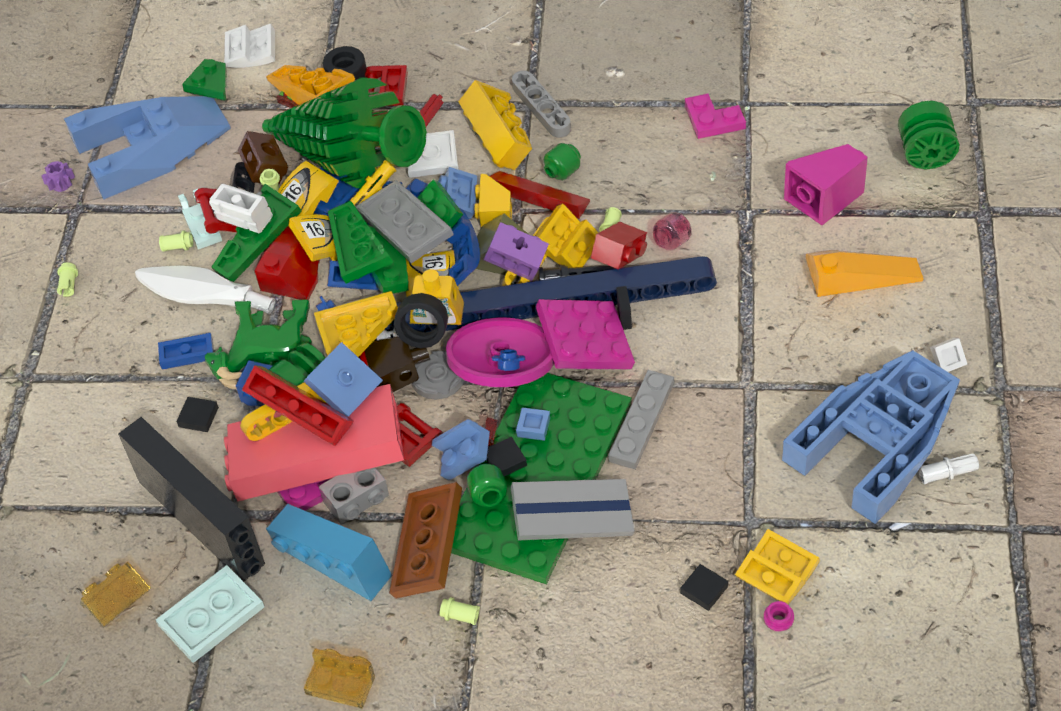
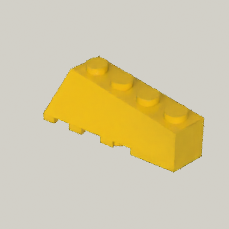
M474 80L458 101L464 110L463 114L470 120L473 130L482 139V145L492 155V161L500 168L506 167L516 170L532 150V146L525 130L519 127L522 124L521 119L514 115L516 111L515 105L509 103L511 95L506 91Z

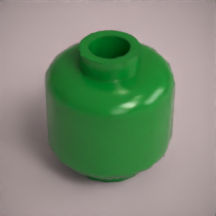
M557 144L543 158L545 173L550 178H556L561 181L569 178L579 169L581 164V155L578 149L572 144Z
M482 464L471 470L467 476V487L470 496L478 506L492 507L499 504L505 498L507 484L501 470L497 466Z

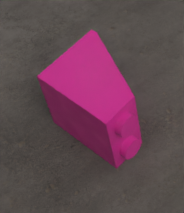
M845 144L788 161L785 166L784 200L823 226L864 193L868 157L860 150Z

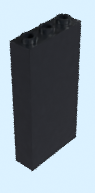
M142 417L118 433L139 483L243 582L250 576L256 575L261 567L265 565L249 517Z

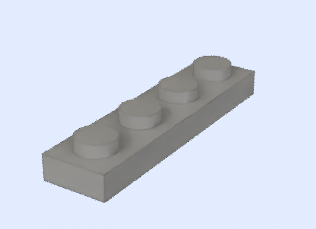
M651 370L647 371L609 453V462L636 470L673 388V376Z

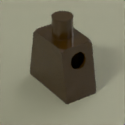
M399 337L374 341L364 351L369 368L383 380L377 387L390 384L393 392L416 382L419 379V375L415 365L431 360L427 348L410 349L409 345L404 343Z

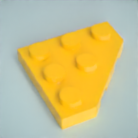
M392 291L315 312V320L326 355L328 356L342 342L359 357L395 319L398 307Z

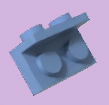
M449 167L444 176L441 175L438 181L456 205L463 209L468 218L471 219L475 212V186L477 185L478 176Z
M467 419L434 438L432 446L443 452L440 476L451 480L487 459L490 431L481 427L476 422Z

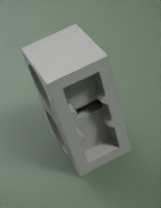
M376 467L355 473L338 475L319 486L323 503L340 525L348 520L355 519L361 512L381 503L389 496L386 480Z

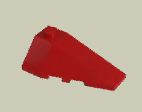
M288 225L264 252L254 270L260 291L299 300H309L318 283V265L320 260L313 262L310 260Z

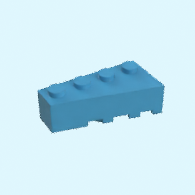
M287 504L266 528L272 538L271 544L278 551L290 554L369 601L374 599L392 576L373 538L290 504Z

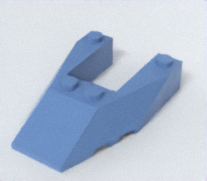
M206 96L159 97L87 109L64 118L71 139L79 154L122 136L126 137L130 145L128 148L88 163L95 185L103 200L172 172L176 169L175 165L185 157L190 159L196 154V149L205 143L209 145L231 129L230 124L214 98Z
M912 350L884 364L882 369L872 374L866 373L858 377V381L846 387L843 385L837 387L783 441L782 461L806 476L848 432H851L886 455L853 491L852 509L876 524L895 504L932 452L960 379Z

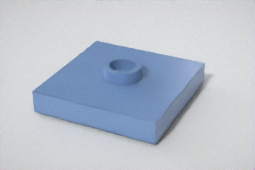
M342 342L304 380L325 402L347 417L383 381Z

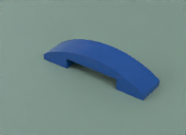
M461 208L459 209L462 211L463 216L452 227L454 235L447 239L448 242L453 244L455 264L449 269V276L454 278L457 287L477 268L480 261V247L477 235L468 216Z

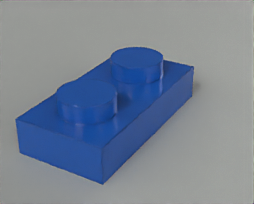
M211 333L158 342L161 369L205 362V355L214 352Z

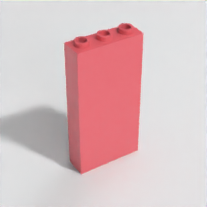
M387 384L376 387L349 416L354 422L336 446H333L295 422L287 424L258 441L248 439L241 430V421L227 424L228 436L224 437V444L228 455L224 456V461L229 474L225 475L228 491H233L238 502L331 479L338 475L355 473L403 461L404 454L398 409L391 385ZM275 412L274 418L280 417L282 414Z

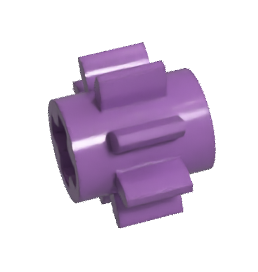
M54 161L45 167L47 174H43L41 177L50 191L54 189L57 192H62L72 186L70 179H74L75 175L72 168H69L66 162L63 164L62 162Z

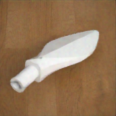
M162 266L141 268L135 271L137 280L156 294L176 302L186 304H221L235 307V301H251L252 308L267 314H271L276 302L275 298L254 292L252 285L232 282L206 268Z

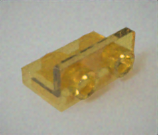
M126 562L123 566L119 563L106 572L105 576L107 578L99 585L96 582L92 583L81 593L84 597L81 598L80 605L83 608H87L103 628L151 589L129 562Z
M315 648L312 653L314 665L303 688L305 694L363 709L375 679L371 662L361 656L349 657L341 655L333 649L321 650Z

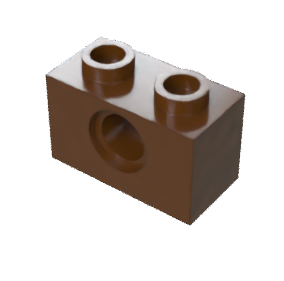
M247 131L238 148V152L252 182L260 183L262 172L266 169H273L280 176V184L282 178L287 174L288 165L274 136Z

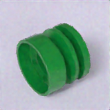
M933 100L921 101L908 107L899 117L898 129L903 141L905 157L908 163L915 168L924 170L936 169L952 161L958 154L960 144L954 128L952 115L949 108L942 102Z
M305 342L301 343L295 351H291L288 354V361L280 360L269 370L293 385L299 386L304 383L308 375L326 357L313 345Z

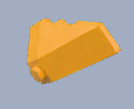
M284 65L266 76L267 81L279 91H283L297 106L355 80L353 74L341 69H334L330 73L325 72L324 68L307 71L305 66Z
M839 250L806 254V261L817 297L923 281V275L917 258Z

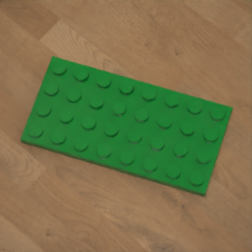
M546 373L533 382L520 385L488 447L512 436L526 458L527 466L504 476L507 484V494L495 506H478L473 502L468 487L466 488L460 499L451 553L547 585L568 538L518 540L511 494L512 482L596 480L632 405V397L550 373ZM522 408L550 411V422L545 441L517 437L516 429ZM485 460L479 465L488 464V462Z

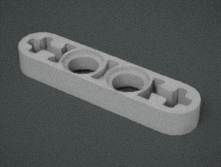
M528 71L516 72L512 76L514 92L552 136L557 138L567 136L571 132L569 116L533 74ZM538 94L541 96L538 99L529 98L531 95ZM550 108L553 110L551 113L541 112L543 109Z

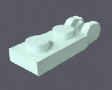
M184 194L178 195L183 208L184 218L198 250L221 242L222 238L219 231L214 234L206 232L204 226L205 218L200 204L189 207Z

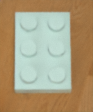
M226 565L158 617L156 622L164 633L194 663L262 610L264 604Z

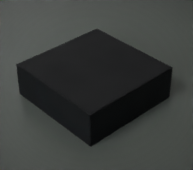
M627 286L616 287L617 307L623 330L632 329L631 307Z
M187 397L176 421L178 427L208 432L219 408L217 401Z
M512 436L488 447L486 461L488 464L497 466L503 476L527 466V460Z
M699 564L680 587V594L709 611L728 588V580Z

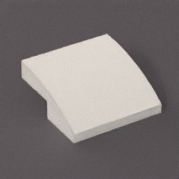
M272 24L251 31L246 25L225 32L224 63H226V67L245 68L275 62V29Z

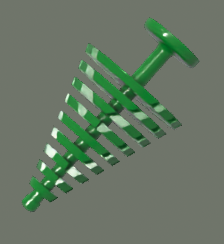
M374 78L357 79L273 116L272 119H266L262 123L264 132L271 133L275 139L282 141L288 147L295 148V151L318 164L326 171L343 177L339 179L355 188H361L366 183L365 179L368 176L371 177L375 172V167L381 166L384 160L396 167H409L415 164L423 154L427 134L423 117L412 106L398 105L389 111L372 110L400 103L394 92H368V89L387 85ZM380 176L370 188H373L377 181L382 178V176Z

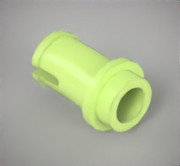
M273 169L264 170L260 176V183L263 186L267 184L278 191L280 188L279 174Z
M610 207L606 210L604 222L600 225L599 232L620 221L622 213L618 208Z
M185 230L179 234L159 236V245L162 252L182 248L189 250V247H193L194 244L192 233Z
M66 262L61 264L57 270L59 275L57 293L61 295L62 289H64L63 296L69 297L74 294L75 278L78 276V269L73 263Z
M450 597L449 600L443 599L440 616L445 617V621L454 619L476 625L480 607L457 602L453 597Z

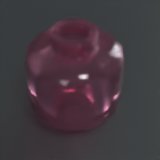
M677 212L667 214L653 226V238L656 244L666 250H675L687 242L692 233L690 222L685 216Z

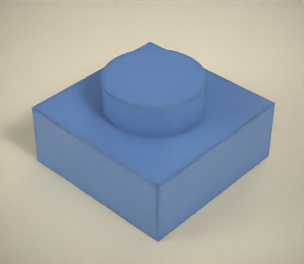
M522 408L516 429L517 437L545 441L550 422V411Z

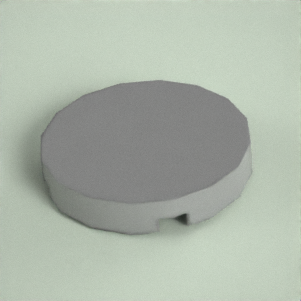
M433 351L429 355L431 360L415 365L419 379L412 383V387L417 394L424 398L434 400L447 398L455 394L463 385L464 379L457 376L448 366L446 351Z

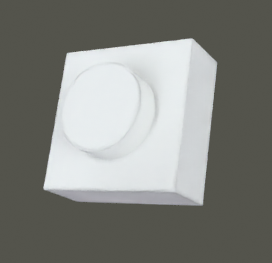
M952 338L930 347L935 364L947 372L967 365L959 338Z

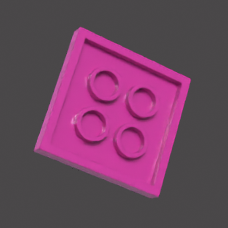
M538 300L536 309L556 369H632L635 361L613 301Z

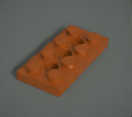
M457 482L408 494L389 591L395 599L445 589L462 494V487Z

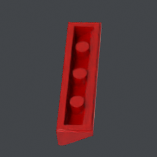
M502 171L489 176L509 190L511 198L552 211L558 205L564 204L577 219H580L590 203L588 198Z
M254 365L242 388V391L333 446L337 445L354 422V420L263 366Z

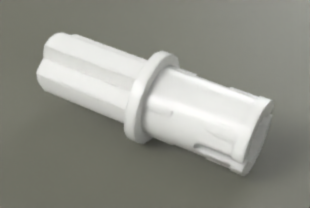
M975 454L952 459L944 457L943 461L921 466L919 475L923 484L945 478L953 480L956 475L978 470L979 461Z

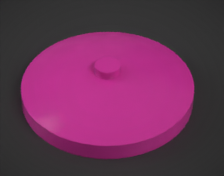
M490 318L472 322L452 334L446 345V357L450 369L460 378L481 386L513 387L527 384L541 378L554 366L553 357L543 328L535 323L521 319ZM513 349L517 351V355L525 356V360L520 361L519 369L504 371L498 369V361H493L492 356L500 355L501 350Z

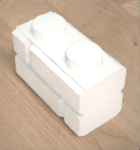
M221 184L209 201L212 209L215 210L214 213L218 220L249 229L256 233L262 232L273 215L270 208L267 207L268 203L265 197L226 184Z

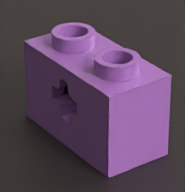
M500 222L484 260L532 281L549 244L536 236H531L517 230L514 226Z

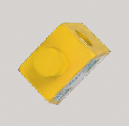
M428 269L422 275H417L414 279L412 294L424 293L436 297L447 309L449 317L447 325H461L464 301L454 278L451 276H439V273L434 269ZM414 309L410 312V324H437L436 318L426 310Z

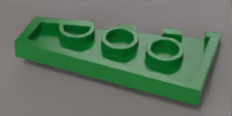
M264 184L260 191L262 192L261 196L265 197L268 203L267 207L270 208L273 214L271 220L261 233L237 226L235 237L233 240H228L212 265L214 272L232 282L289 225L290 218L297 217L302 212L296 203L267 184Z
M352 201L328 211L340 273L346 284L394 263Z
M369 226L394 262L371 273L382 293L392 291L393 294L409 291L406 258L381 236L374 227Z

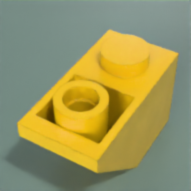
M480 174V184L475 186L476 200H479V203H475V219H480L481 227L502 214L507 215L512 220L510 191L487 174Z

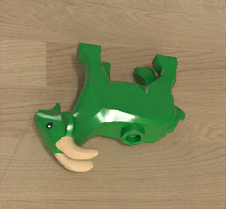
M292 300L293 310L283 311L282 315L285 323L281 326L275 324L263 325V311L251 314V301H235V311L239 316L240 323L229 354L224 352L222 347H219L216 352L205 355V362L213 375L224 386L230 389H237L236 384L238 381L236 379H239L242 374L239 371L247 365L248 361L274 366L280 360L288 361V354L291 351H295L301 343L306 342L312 345L309 337L301 335L310 309L309 300Z

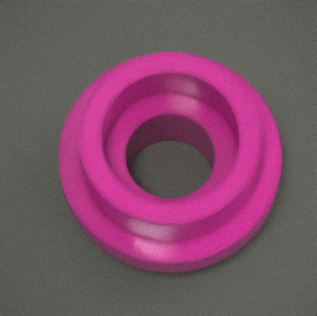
M776 601L766 607L763 616L764 622L771 630L785 631L794 623V612L787 603ZM775 616H782L784 619H783V620H777V619H774V617H775Z

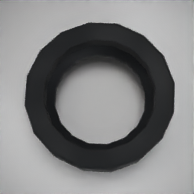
M424 293L412 294L403 299L397 309L394 319L396 334L404 343L411 347H432L439 343L445 334L449 318L447 309L439 299L432 295ZM414 309L426 310L436 318L437 327L431 332L416 331L406 322V314Z

